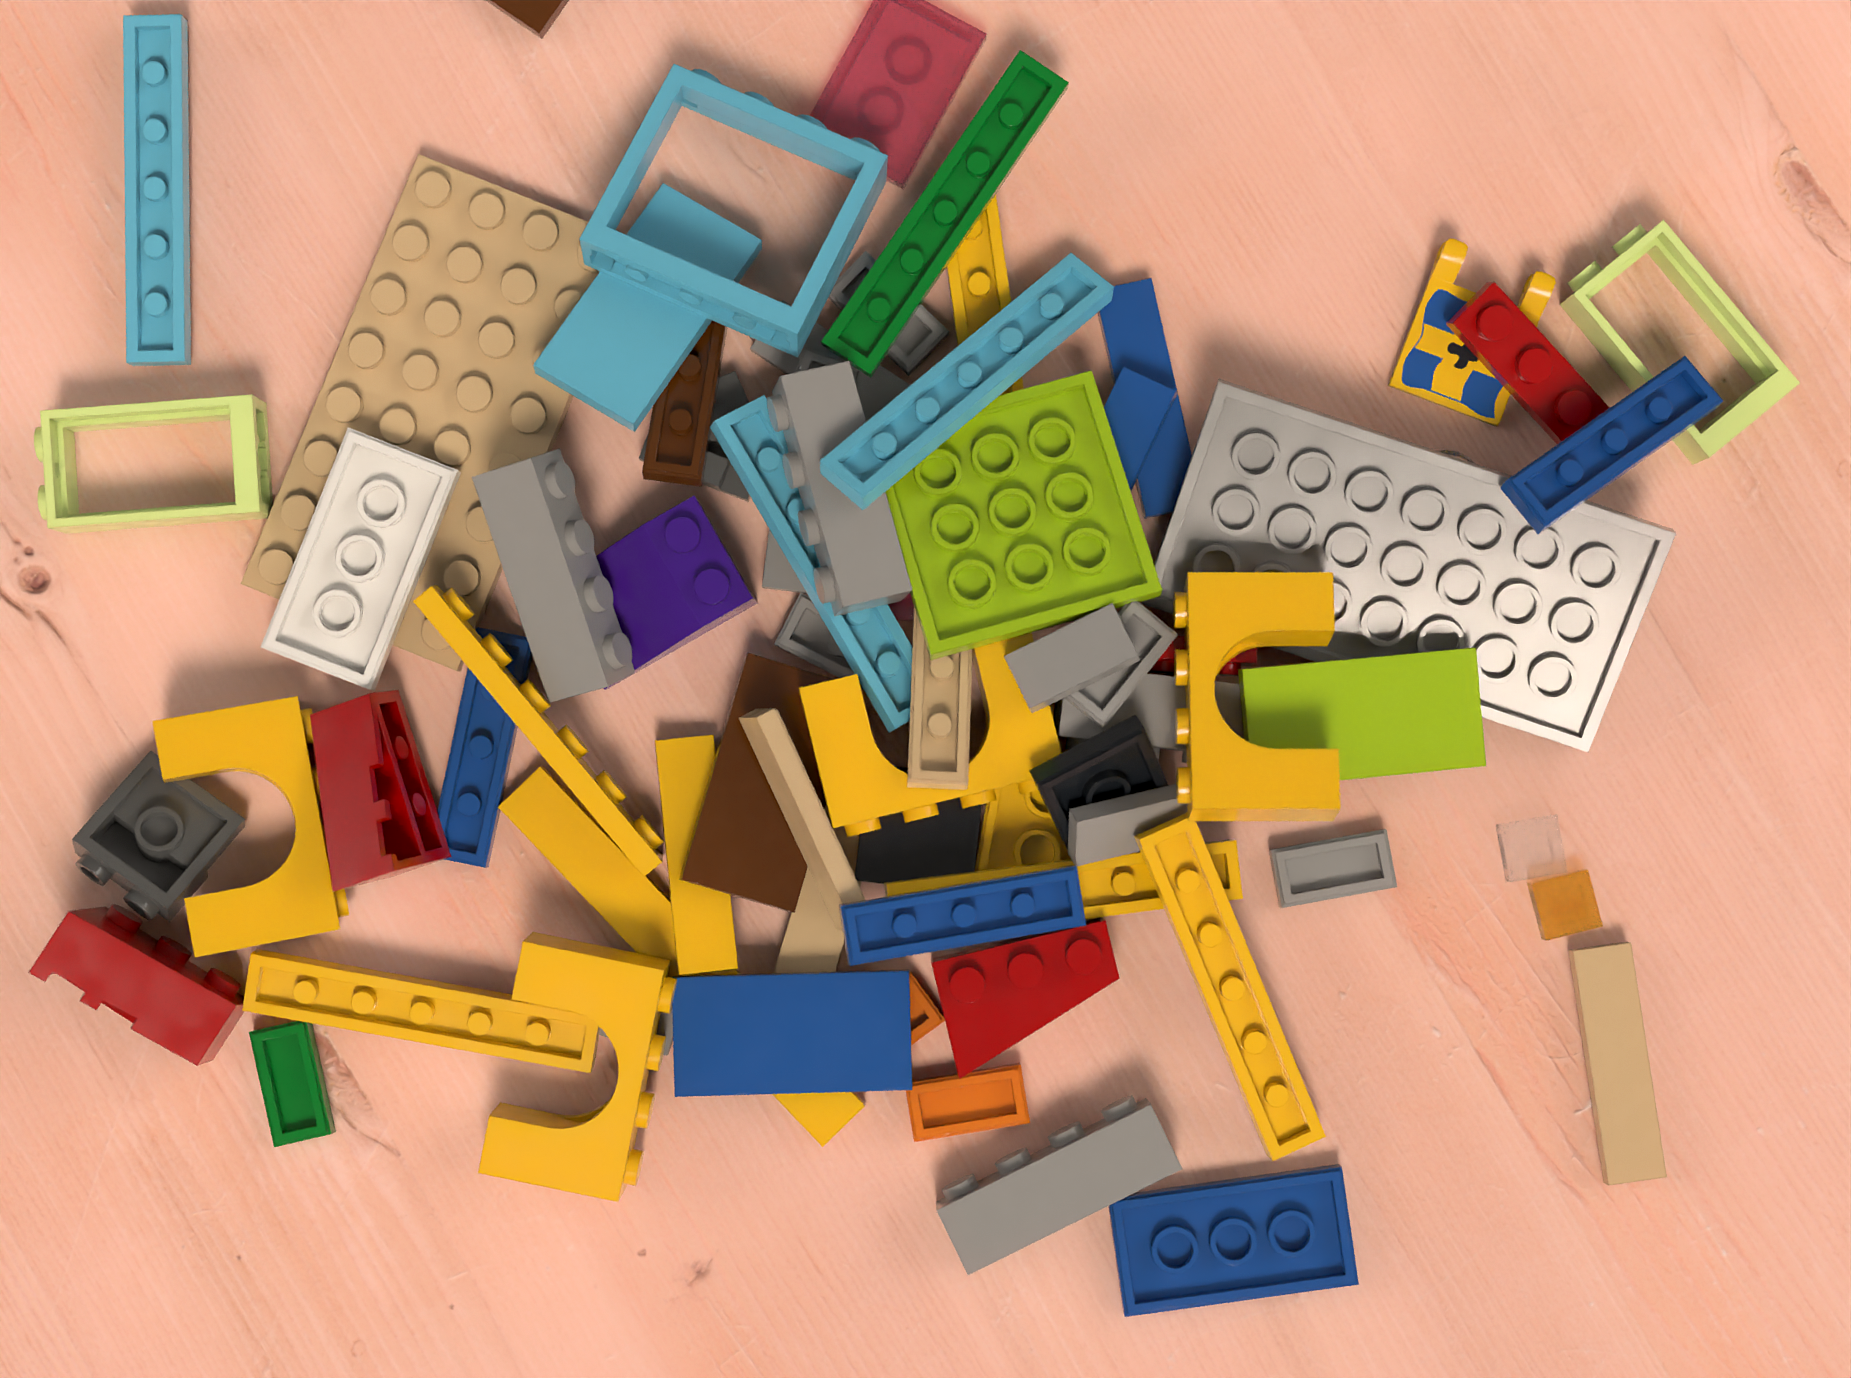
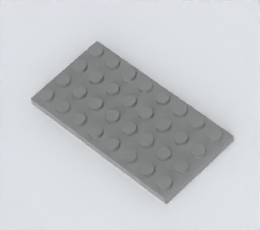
M1218 379L1154 563L1162 587V593L1160 597L1142 601L1141 604L1173 614L1174 592H1184L1188 572H1333L1335 631L1328 646L1270 647L1315 662L1476 648L1483 718L1589 752L1676 532L1671 528L1585 501L1543 532L1537 534L1500 489L1504 482L1512 477L1511 475Z

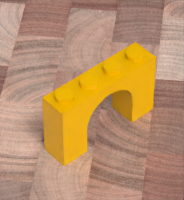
M1188 572L1184 592H1174L1173 625L1174 628H1184L1185 649L1175 650L1174 653L1175 686H1185L1186 708H1176L1175 741L1176 744H1186L1187 767H1177L1176 770L1177 803L1188 804V821H1334L1341 809L1339 749H1273L1254 745L1238 736L1226 724L1217 707L1214 691L1215 678L1222 667L1233 657L1246 650L1266 646H1328L1335 631L1333 572Z
M1032 632L972 649V661L985 711V731L977 752L969 761L967 790L907 787L908 774L893 766L881 754L874 741L857 674L799 688L832 828L844 826L847 837L882 829L879 817L901 811L906 823L939 815L937 803L960 797L962 809L996 801L994 789L1017 783L1020 794L1037 791L1038 789L1029 770L1061 754L1050 705L1031 713L1004 658L1005 655L1034 642Z
M298 696L152 721L164 783L224 772L251 773L271 782L282 792L291 807L295 821V837L292 849L285 862L274 874L254 885L184 898L194 957L340 930L338 918L349 916L345 889L332 892L324 825H321L317 802L321 801L317 767L310 766L307 744L313 743L310 714H313L312 708L300 710Z
M532 932L522 941L511 1000L577 1013L597 1024L608 1036L615 1049L618 1060V1081L613 1096L606 1103L595 1110L578 1115H561L500 1102L488 1118L478 1170L479 1174L619 1202L627 1184L637 1185L644 1151L634 1149L638 1127L648 1128L655 1100L654 1093L645 1092L649 1070H660L666 1044V1036L657 1035L661 1012L671 1013L678 980L668 977L671 960Z

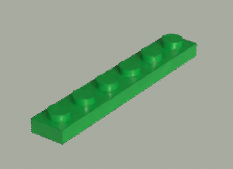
M1020 50L824 336L821 341L822 346L843 360L849 361L852 366L868 377H872L1067 91L1068 81Z

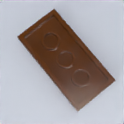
M751 653L745 654L679 880L795 913L808 866L741 725L739 717L755 709L775 708V710H778L822 807L825 809L826 801L799 688L834 679Z

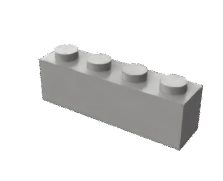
M846 361L780 376L772 390L773 396L767 398L768 414L774 431H783L789 453L783 454L782 457L784 473L791 489L798 488L805 510L798 512L799 528L805 545H814L816 556L819 559L821 567L815 568L813 575L816 591L821 603L830 602L834 616L903 600L912 591L886 493L884 492L862 510L820 474V460L866 423L850 362Z
M560 448L473 476L472 480L548 702L551 703L606 688L634 674L632 648L618 623L613 608L612 588L607 579L602 575L594 551V535L589 524L583 519L574 492V475L570 467L564 462Z
M1146 674L1103 728L1097 726L1065 698L1055 702L1053 720L1057 737L1067 738L1066 750L1136 714L1146 731L1158 760L1160 749L1183 751L1182 762L1187 763L1186 744H1176L1175 711L1176 708H1186L1185 686H1175L1173 676ZM1215 681V699L1219 712L1226 724L1238 736L1244 739L1239 684Z
M1133 1095L1124 1097L1101 1110L1104 1119L1084 1129L1080 1122H1075L1055 1131L1048 1136L1051 1145L1030 1155L1027 1148L1019 1149L995 1163L998 1169L997 1172L979 1181L976 1180L974 1174H970L945 1186L942 1189L945 1197L936 1201V1211L967 1274L970 1275L1182 1170L1180 1162L1147 1098L1136 1103Z

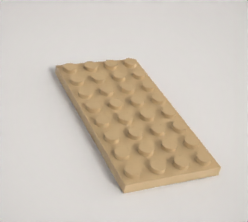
M418 154L240 584L280 599L348 428L459 470L461 474L393 646L461 672L464 662L415 605L413 600L430 586L438 585L444 593L452 587L475 614L467 621L475 630L481 624L503 567L472 477L550 452L554 446L574 396L537 375L533 364L600 272L584 265L579 239L588 221Z

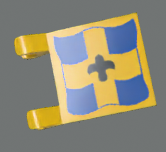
M1449 238L1438 250L1428 283L1388 386L1497 427L1509 400L1510 393L1446 325L1476 294V292L1453 284L1467 254L1468 246L1462 241ZM1536 271L1527 278L1518 303V308L1536 328L1556 284V280L1552 275L1541 271Z

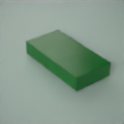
M292 1021L250 1031L249 1036L274 1147L326 1136L336 1132L312 1023Z

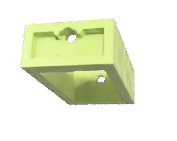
M1664 220L1648 233L1639 224L1612 246L1619 255L1604 269L1594 261L1567 283L1574 293L1564 300L1560 306L1632 392L1651 380L1653 375L1589 299L1645 253L1652 258L1756 383L1700 430L1693 425L1673 439V442L1693 465L1710 458L1800 384Z
M252 394L40 411L41 427L35 429L34 448L38 460L43 462L45 485L39 487L37 499L40 515L43 520H47V528L70 534L266 519L269 516L273 506L267 404ZM230 420L235 502L79 514L74 432Z

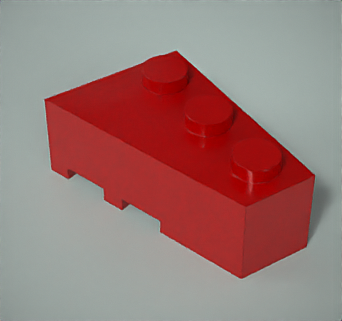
M399 690L368 693L310 714L332 892L390 878L450 858L451 854Z
M112 904L110 908L104 906L68 911L28 973L46 982L51 974H57L84 991L80 1002L95 1010L98 1009L101 1003L132 1022L131 1030L196 1066L212 1061L245 1012L242 1011L244 996L238 993L241 988L240 983L218 969L210 968L207 973L189 961L192 955L191 951L177 941L166 936H161L159 940L153 938L140 929L143 921L124 907Z
M1102 917L1087 920L1085 926L1021 936L931 958L932 969L959 1079L1120 979L1106 920Z

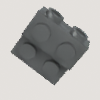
M150 751L72 838L75 854L81 857L76 862V866L88 878L101 886H104L111 879L128 891L123 900L131 909L145 919L152 920L158 913L170 922L185 905L184 898L193 896L208 878L207 870L243 830L245 819L191 779L164 783L159 757Z

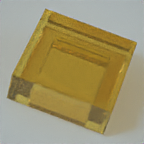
M1581 869L1527 883L1542 940L1548 941L1603 927L1588 869Z

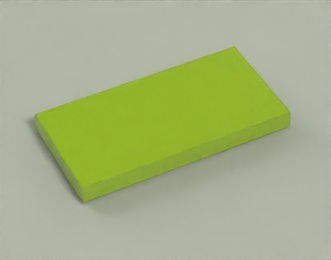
M1476 648L1238 669L1244 740L1254 745L1273 749H1339L1340 780L1486 766Z

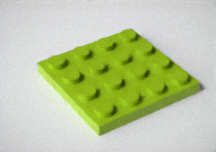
M1092 370L999 395L885 491L912 587L911 597L930 660L1081 619L1111 603L1117 609L1133 601L1142 602L1160 597L1162 593V587Z

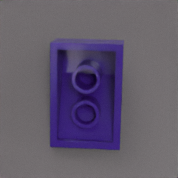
M695 496L641 525L596 556L602 575L607 579L612 588L613 608L621 631L630 642L632 664L635 673L758 604L702 505ZM615 683V684H613V685H611V686H609V687H606V688H604V689L607 690V689H609L610 687L616 685L617 683Z

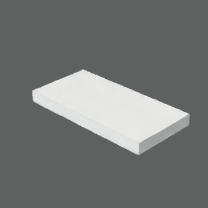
M348 428L261 648L375 691L461 472Z

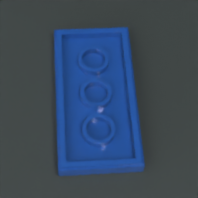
M909 970L672 977L678 979L672 1004L675 1097L912 1090Z
M1339 1164L1135 1192L1108 1206L1123 1314L1125 1317L1359 1285L1342 1166Z

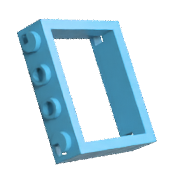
M673 64L579 239L584 265L798 358L886 184L888 155L881 153L874 144L865 139L857 137L849 139L828 130L822 122L812 116L804 114L795 116L776 108L771 101L758 93H741L727 87L707 71L701 69L690 71ZM682 106L855 180L792 306L616 230Z

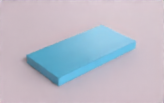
M664 183L626 234L736 283H739L762 250L761 239ZM599 272L533 364L534 371L537 375L635 432L712 320L603 272Z

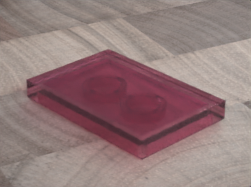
M873 0L810 116L822 122L828 130L849 139L854 137L865 139L874 144L881 153L888 155L886 181L904 190L987 40V34L925 0Z

